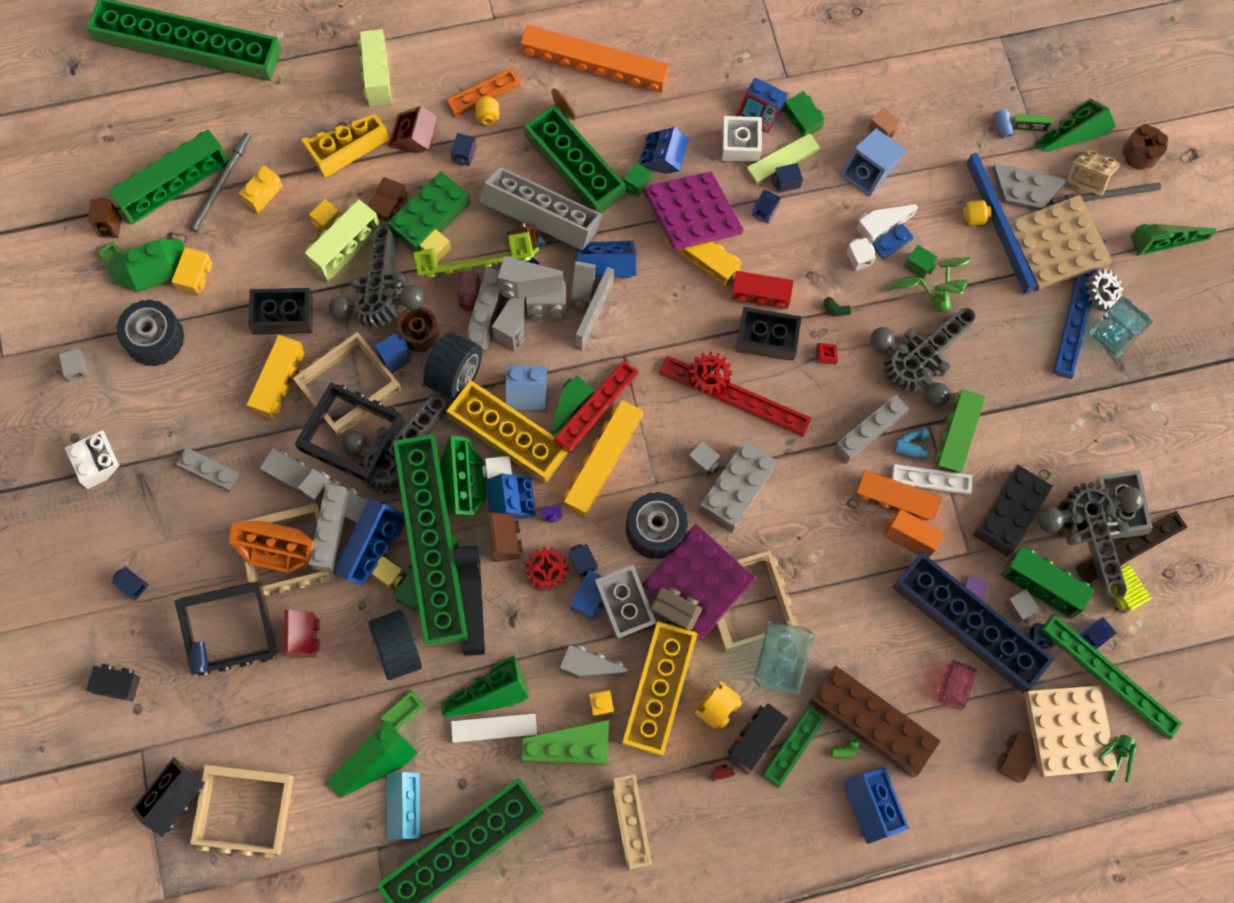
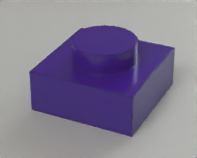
M561 506L541 508L542 521L554 523L559 521L558 519H562Z

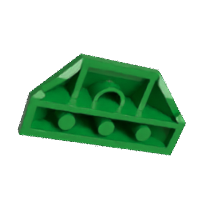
M158 239L121 252L106 267L114 285L140 292L171 281L185 248L182 240Z
M449 436L440 461L446 504L453 515L474 516L486 500L485 479L482 466H484L483 460L472 446L468 437Z

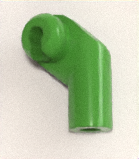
M852 737L843 748H832V758H853L860 750V740Z

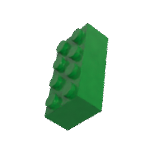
M440 171L387 222L388 227L396 238L412 252L420 251V244L435 229L442 233L470 205L469 194Z
M1023 546L1011 555L1000 574L1001 577L1023 590L1027 589L1031 595L1070 619L1085 610L1095 592L1087 582L1077 580L1072 577L1069 571L1057 568L1051 560L1041 558L1036 555L1033 549L1024 548Z

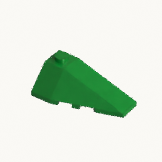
M1142 224L1136 227L1131 238L1138 256L1206 241L1217 231L1215 228Z

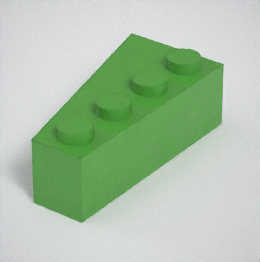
M965 389L955 393L952 401L953 406L946 420V423H948L946 431H943L940 440L942 446L935 455L936 467L955 473H962L986 396Z
M609 720L523 738L522 762L607 766Z

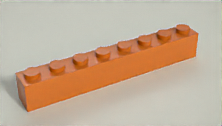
M528 24L520 42L521 53L528 57L534 56L546 62L551 61L564 67H573L582 72L594 73L599 77L605 76L617 82L623 81L635 87L647 88L653 92L663 91L668 76L669 64Z

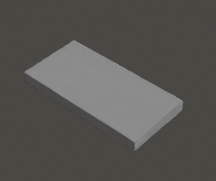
M606 268L575 333L576 349L583 351L613 287L614 269Z

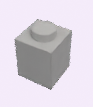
M69 349L65 353L59 354L63 375L69 382L90 377L85 355L79 349Z
M701 441L689 454L688 462L706 476L709 472L714 473L719 467L720 456Z
M313 469L298 489L304 496L318 505L323 498L325 485H332L329 480L331 477L322 470L318 472Z
M1027 589L1004 602L1017 624L1023 620L1025 623L1030 622L1036 618L1035 613L1040 611Z

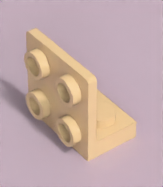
M1085 150L1073 162L1066 182L1102 196L1110 176L1120 167L1121 163L1116 162L1114 158L1098 155L1096 151Z

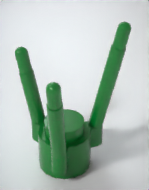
M1127 735L1115 736L1112 743L1098 757V760L1101 761L1115 747V752L1119 755L1116 761L1117 769H1119L1123 758L1129 755L1125 782H1129L1134 754L1138 746L1135 745V740ZM1112 770L1108 779L1110 783L1113 781L1118 770Z

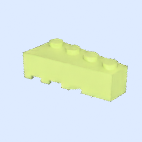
M383 29L360 32L361 39L358 40L359 51H362V56L359 57L360 65L363 67L361 76L362 82L365 84L363 89L364 99L368 100L370 107L391 105L392 99Z

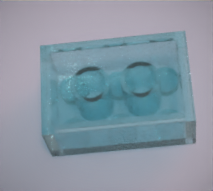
M1122 295L1089 333L1119 358L1153 321L1147 313L1139 310L1130 299Z
M769 620L754 676L755 683L761 688L800 695L815 634L808 628Z

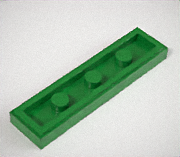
M808 706L762 776L780 788L826 717Z

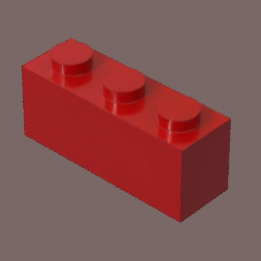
M736 271L731 299L738 303L750 302L757 306L768 305L776 309H788L791 302L794 280Z

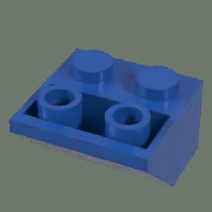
M676 127L648 133L640 155L639 164L648 170L664 174L679 172L689 138Z
M501 473L485 480L489 513L511 514L514 516V520L536 516L531 477Z

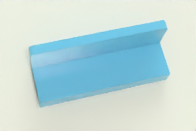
M401 772L388 774L386 776L387 840L420 839L419 773Z

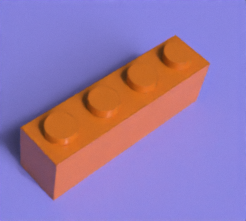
M866 469L863 470L856 489V493L860 494L859 498L867 501H870L871 498L879 501L878 505L886 508H890V505L897 507L898 512L900 509L907 513L911 512L917 515L916 518L928 522L929 519L934 521L942 501V497Z

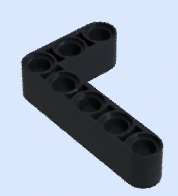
M477 546L456 547V564L459 570L460 590L469 639L463 641V655H485L479 551Z

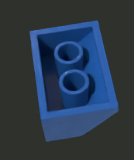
M634 240L589 242L583 250L577 248V261L594 264L595 277L602 278L607 267L614 269V277L631 278L636 276Z
M885 767L843 782L845 792L852 804L854 815L859 822L862 836L867 844L909 829Z

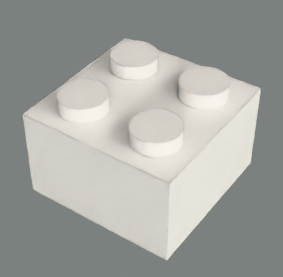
M724 116L722 124V161H760L762 152V117Z

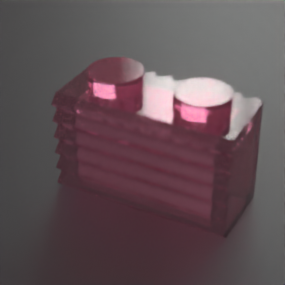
M459 272L457 287L459 307L464 311L471 312L474 310L480 290L479 277L477 273Z
M952 660L949 664L946 663L942 673L945 676L944 682L939 684L936 695L939 696L938 702L960 710L964 709L977 668L956 660Z

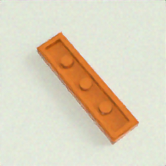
M511 68L446 99V103L454 117H457L475 108V104L479 99L486 96L494 99L521 86V83Z

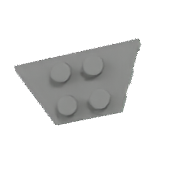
M995 163L993 166V171H996L999 189L1002 191L1003 202L1036 211L1044 209L1066 182L1064 178Z

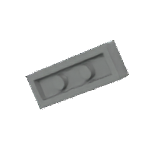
M187 447L176 464L179 468L229 492L232 491L241 475L239 472Z

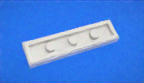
M897 464L892 465L891 479L923 490L966 496L971 495L973 475Z
M536 714L451 721L453 743L537 735Z

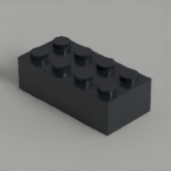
M1017 465L1009 474L973 536L1008 557L1015 551L1053 485L1022 466Z

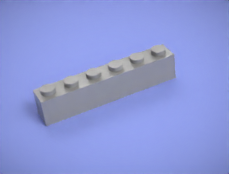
M272 448L259 469L264 475L304 496L298 487L312 470L307 467L304 461L291 459V455L282 449L277 451ZM334 478L330 479L332 485H342V483ZM349 487L347 490L350 495L345 520L356 526L369 498L363 499L358 496L359 493Z

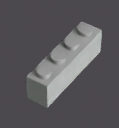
M487 267L465 339L480 345L484 351L488 349L493 333L492 326L497 319L503 295L499 292L498 284L500 271Z
M897 395L893 396L838 441L833 450L848 464L905 417L909 408Z
M325 485L309 565L313 570L331 573L334 571L350 495L346 487Z

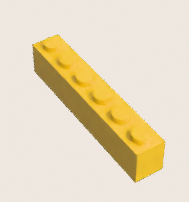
M623 400L619 405L616 404L614 406L610 422L606 421L601 431L603 434L601 438L595 439L592 445L593 452L591 455H586L582 463L584 466L582 471H578L572 481L574 482L571 489L568 488L563 496L565 500L564 507L585 518L643 416V410Z

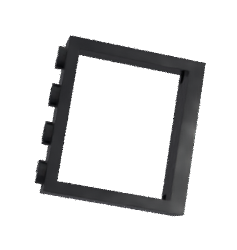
M330 382L297 438L295 446L298 451L370 484L404 424L401 413L397 412L396 409L383 407L384 405L377 400L370 401L360 392L355 391L353 393L344 385L340 386ZM336 397L393 423L367 469L310 442Z
M261 580L186 596L174 601L189 661L192 642L195 641L188 615V606L256 592L268 649L210 661L207 672H191V675L205 676L211 674L210 671L215 669L223 672L232 669L231 666L239 664L240 667L252 665V661L260 660L261 662L272 660L273 656H276L278 651Z

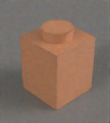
M883 107L871 119L868 129L872 132L878 129L889 138H894L900 130L898 129L900 120Z

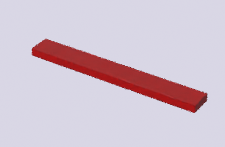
M667 355L659 375L701 392L702 388H694L696 382H690L692 377L689 375L690 365ZM698 369L697 373L700 377L702 373L699 371L700 369ZM726 383L727 387L725 390L720 387L718 394L715 390H712L711 395H709L708 390H705L703 393L804 437L812 419L807 415L732 383Z

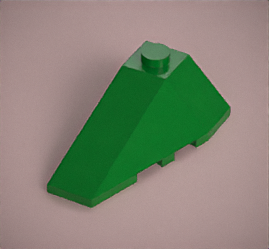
M1090 98L1074 108L1067 120L1062 119L1057 129L1047 132L1035 144L1038 148L1047 152L1108 134L1116 125L1110 109Z
M515 655L490 667L492 671L482 678L480 675L477 676L471 686L468 688L462 687L441 702L442 716L448 718L511 707L528 699V686Z
M386 721L326 783L341 798L403 768L418 752L389 721Z

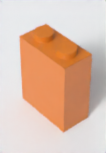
M901 509L897 514L893 513L884 526V529L887 530L884 537L918 555L923 552L928 557L936 551L945 533Z

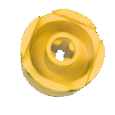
M721 680L716 683L719 687L715 690L711 688L698 705L701 710H695L694 712L695 715L714 730L717 728L723 729L730 720L728 718L729 714L732 711L736 712L743 703L739 700L740 696Z

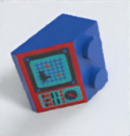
M755 77L744 95L736 116L762 117V131L769 133L784 108L788 93Z

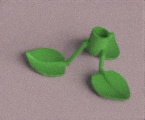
M957 257L942 261L939 265L941 268L946 267L945 283L934 286V290H936L934 296L920 276L898 279L887 288V292L891 289L909 288L921 284L929 295L930 301L935 302L937 312L951 310L949 292L962 295L968 281L965 279L949 281V271L952 267H960L967 264L972 258Z

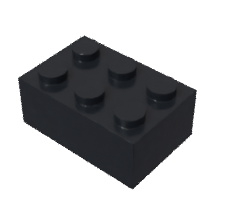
M310 288L250 289L248 326L253 335L312 333L313 295Z
M743 307L736 352L794 361L797 353L802 316Z
M769 703L764 707L759 706L751 717L754 722L752 724L748 722L739 734L742 739L740 741L735 740L727 751L730 754L727 760L747 775L756 766L788 720L787 716Z
M173 757L131 811L144 826L163 837L165 833H168L173 828L176 819L186 812L192 799L201 793L205 782L192 769Z

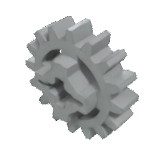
M1106 269L1092 273L1093 276L1088 277L1090 282L1086 283V286L1089 287L1086 293L1090 294L1088 300H1093L1092 306H1098V311L1103 310L1104 312L1117 309V305L1122 304L1120 299L1124 298L1121 294L1124 288L1120 287L1122 282L1116 280L1118 275H1112V271H1106Z

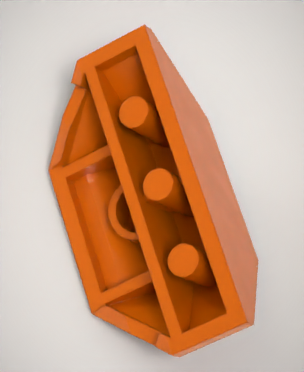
M264 521L233 522L231 524L229 544L251 565L291 573L310 561L313 540L299 529Z

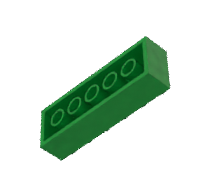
M552 105L524 125L526 139L588 208L602 213L626 195V184L555 105Z
M208 129L200 132L190 141L182 143L174 151L166 153L158 161L150 163L140 172L132 174L124 182L116 184L109 192L133 225L224 168L228 160L221 145Z

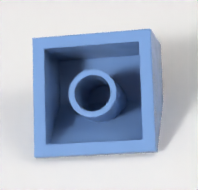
M507 365L506 404L516 411L546 412L547 367Z

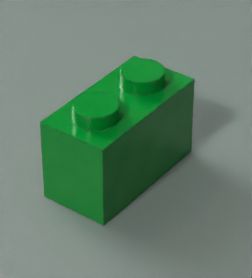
M804 91L785 101L783 112L802 137L822 129L825 120L824 115L815 107L812 98L807 96Z

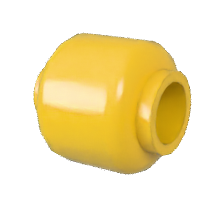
M486 96L476 102L475 117L479 123L492 125L499 120V104L495 99Z
M984 200L969 201L966 207H963V219L969 226L985 225L988 218L991 217V206H987Z

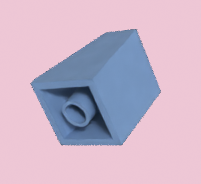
M875 129L854 148L840 175L868 196H871L898 165L906 149L878 129Z

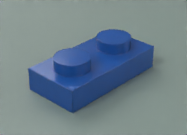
M901 223L876 240L872 245L877 254L885 260L911 242L914 236Z

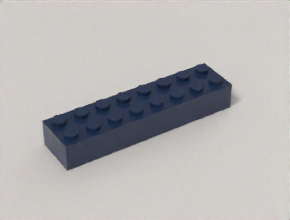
M923 552L915 558L892 587L1023 694L1032 689L1055 659Z

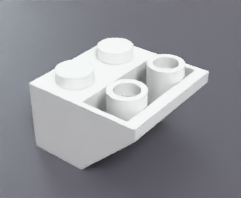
M103 430L65 447L80 483L87 489L106 481L119 467Z

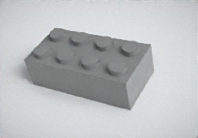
M744 440L701 503L699 511L729 531L734 532L775 470L778 461Z

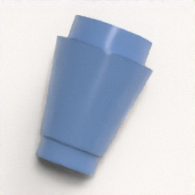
M1002 109L993 113V121L1002 137L1008 138L1014 135L1011 112H1008V109Z

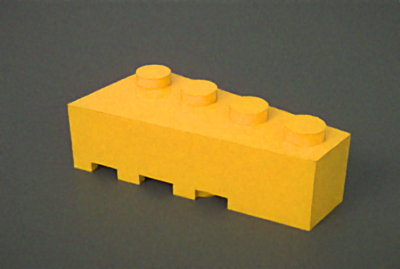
M376 114L353 121L351 125L342 127V125L335 127L336 130L328 133L323 131L318 133L316 137L301 139L307 154L325 178L390 140L384 124Z

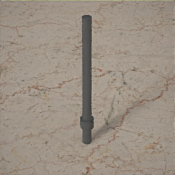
M245 132L239 143L235 144L230 159L192 222L191 230H198L239 157H242L246 151L245 147L251 138L250 134Z
M1153 183L1106 190L1102 196L1095 193L1079 195H1081L1083 201L1157 191L1161 190V184ZM1066 194L1064 197L1053 198L1050 200V204L1052 206L1078 195Z

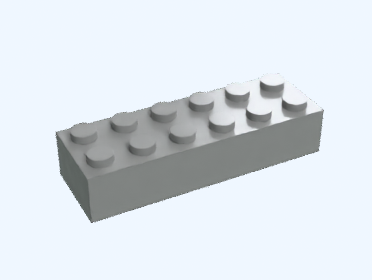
M502 167L484 182L479 201L489 208H494L506 216L519 220L521 223L535 224V228L538 231L545 232L555 239L562 240L581 250L596 235L603 215Z

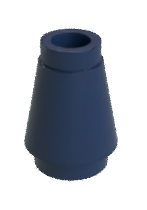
M192 642L187 666L189 667V672H207L209 662L205 642Z

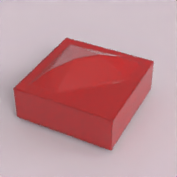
M818 343L816 345L817 363L837 364V345Z

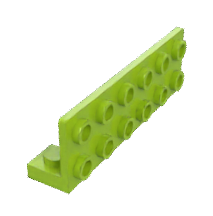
M523 232L508 236L511 251L439 264H437L434 248L415 251L413 254L418 276L425 275V278L436 276L440 272H443L444 275L455 273V270L461 268L462 271H469L478 265H481V268L491 267L497 262H500V265H502L504 256L522 261L531 260V257L535 256L534 254L539 251L538 246L532 247L529 232Z

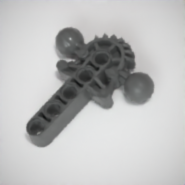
M380 225L374 230L368 275L359 279L353 278L350 281L351 286L356 291L354 301H351L346 296H337L330 302L329 312L333 318L346 320L353 313L354 318L361 325L370 329L372 327L378 329L379 325L385 327L386 322H391L393 317H397L396 312L399 305H403L408 310H416L424 304L425 295L423 290L416 285L408 286V280L400 271L394 273L398 240L387 225ZM404 288L401 294H397L398 290Z
M970 308L960 309L927 339L916 333L915 329L910 328L903 337V344L899 347L894 343L895 337L892 330L887 327L875 329L870 336L872 347L877 351H886L891 356V358H886L883 361L885 365L883 372H887L885 377L886 379H892L890 385L897 384L896 389L899 390L902 387L904 393L908 389L914 393L920 385L926 391L925 397L928 404L933 407H941L947 404L950 400L948 386L940 382L934 383L930 376L938 375L942 377L947 373L950 364L943 359L940 353L969 329L975 320V313ZM961 317L967 319L968 322L963 321ZM947 329L953 330L954 333H950ZM934 341H938L941 345H936ZM920 352L925 353L927 357L921 356ZM906 364L913 366L914 369H909Z
M439 395L431 396L396 436L394 441L407 439L409 434H416V437L428 435L446 414L444 398ZM435 404L442 405L438 410L432 408ZM422 419L429 420V422L424 425L419 423ZM384 427L378 428L376 446L374 445L371 448L367 446V439L363 433L350 431L342 439V448L349 455H361L364 457L365 461L358 463V465L367 469L388 431ZM393 443L370 484L367 483V487L369 489L374 487L376 493L380 488H382L383 494H386L387 489H390V492L393 493L394 487L400 485ZM383 464L391 465L387 470L381 469Z
M1090 482L1088 486L1086 483H1082L1080 487H1073L1074 492L1069 491L1067 493L1069 498L1063 500L1064 503L1068 504L1067 510L1060 511L1054 507H1047L1039 513L1038 524L1042 530L1048 533H1055L1063 527L1064 523L1069 522L1072 525V529H1070V536L1066 539L1067 544L1072 546L1085 542L1088 543L1103 595L1110 600L1120 599L1125 596L1127 587L1111 536L1127 532L1129 524L1122 522L1115 513L1117 509L1128 513L1138 511L1144 503L1143 495L1136 488L1126 487L1118 493L1117 497L1110 498L1108 495L1109 488L1102 490V484H1097L1095 487L1094 482ZM1088 505H1091L1094 508L1093 515H1090L1088 513ZM1106 516H1110L1113 521L1107 523ZM1078 523H1082L1083 529L1080 531L1077 529ZM1094 525L1100 528L1099 535L1093 532ZM1100 545L1106 548L1104 555L1099 552ZM1106 565L1112 568L1110 575L1105 572ZM1112 585L1118 588L1116 595L1111 592Z

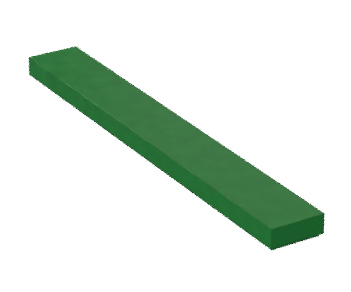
M1055 614L1050 615L1040 631L1166 739H1172L1182 725V722Z

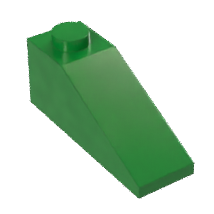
M578 375L573 379L569 378L563 385L564 388L551 427V434L553 436H556L594 394V389Z

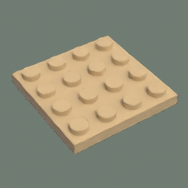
M1081 195L1009 222L1038 290L1045 289L1112 262Z
M1101 686L1024 692L1040 777L1118 770L1114 749L1101 761L1098 760L1102 752L1112 743Z

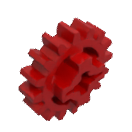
M710 351L709 355L706 356L703 352L701 359L696 356L694 359L695 363L690 365L689 375L692 376L690 382H696L694 388H702L701 393L708 390L709 395H711L712 390H715L718 394L720 387L725 390L727 387L726 383L730 384L732 371L729 369L731 364H725L726 357L720 359V353L713 356L712 351ZM698 368L700 369L699 371L702 373L700 377L697 373ZM721 369L723 370V378L721 377L722 375L719 373Z
M543 546V551L541 552L536 548V555L529 554L531 561H525V565L529 568L524 569V572L530 574L526 577L527 581L533 580L532 587L539 585V591H542L543 587H547L549 592L551 586L558 589L557 583L564 584L565 581L562 577H568V572L564 570L569 569V564H563L567 560L566 556L560 557V550L554 553V547L547 551L546 547ZM542 557V560L538 564H534L539 558ZM549 557H553L558 562H553ZM545 561H547V565L550 568L548 577L544 570ZM559 573V575L551 581V578L554 576V574ZM536 576H541L544 581L539 580Z

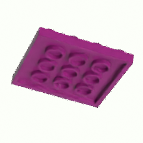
M712 171L652 184L643 188V193L674 251L743 233L744 229Z
M695 523L686 533L683 541L673 551H670L642 583V586L656 599L661 588L668 590L669 587H672L681 592L679 596L685 599L689 596L699 601L697 605L702 607V611L693 629L690 631L696 632L697 638L702 641L757 578Z

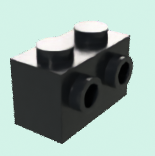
M102 664L101 667L93 666L86 691L96 695L133 702L140 677L134 674V670L127 668L117 671L114 670V666Z

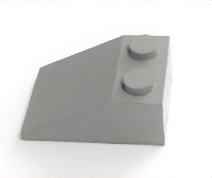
M504 256L498 275L499 292L507 298H524L563 291V271Z
M526 297L510 298L492 326L494 341L514 352L525 341Z
M634 565L595 580L615 639L656 624Z

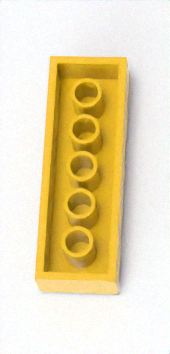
M471 380L447 410L448 419L501 455L510 456V461L544 484L549 481L568 455L565 450L553 443L555 436Z
M657 621L622 746L663 758L697 637L696 632Z

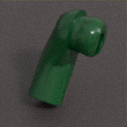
M831 297L824 299L823 306L832 316L851 314L850 305L839 306Z

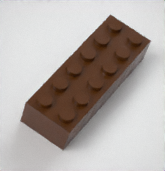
M836 665L831 669L808 702L912 778L919 775L941 742L937 737Z

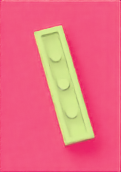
M809 133L747 167V172L757 185L772 177L777 167L798 163L818 152L820 146Z

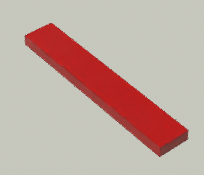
M622 361L557 434L553 443L567 453H570L634 380L639 371L625 361Z

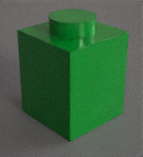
M636 162L623 179V182L626 184V192L639 197L643 192L644 186L651 182L652 172Z
M917 245L904 267L924 279L927 273L931 275L937 265L934 262L937 256Z

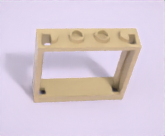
M358 332L351 337L347 336L340 345L330 348L326 355L322 358H316L312 365L306 369H301L300 373L293 378L298 388L313 407L316 408L318 401L305 385L353 350L360 347L388 382L386 386L369 397L368 400H377L384 405L399 394L402 389L399 382ZM355 407L336 422L326 413L324 421L339 438L371 413Z
M311 504L246 521H264L283 526L316 518L318 523L321 508L319 504ZM244 559L248 582L258 581L255 565L249 564ZM321 571L265 585L263 590L265 598H267L271 593H287L291 588L295 587L307 588L311 586L310 583L318 581L319 583H327L336 576L334 572ZM251 592L254 597H257L256 592Z
M771 550L737 561L745 568L765 563L786 626L732 642L723 616L715 627L724 653L789 634L797 629V617L795 613L792 614L791 599L789 594H785L783 588L785 586L782 574H778L776 568L778 567V561L775 555L772 556Z
M205 765L202 777L205 784L199 794L190 844L197 845L196 850L209 851L210 847L218 848L219 853L231 854V850H240L239 855L252 856L253 852L261 853V857L274 859V854L281 855L294 776ZM214 776L284 784L274 847L203 839Z
M636 775L613 778L612 788L627 870L634 871L649 868L652 865ZM644 857L645 862L640 863L639 858Z

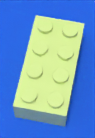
M360 199L356 203H352L342 216L335 219L333 225L328 230L321 233L320 238L315 243L307 247L305 256L310 268L328 283L373 238L374 230L380 226L377 214Z

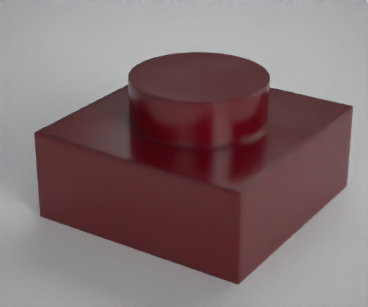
M727 764L714 767L715 771L711 772L712 781L735 775L733 766L727 767Z

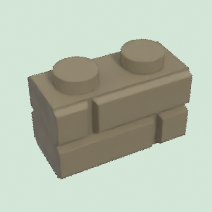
M669 587L668 590L661 588L651 610L688 630H692L702 611V607L697 605L699 601L689 596L686 599L679 596L681 592L672 587Z

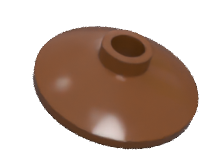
M553 88L551 93L555 106L563 115L575 121L577 116L572 106L557 89Z

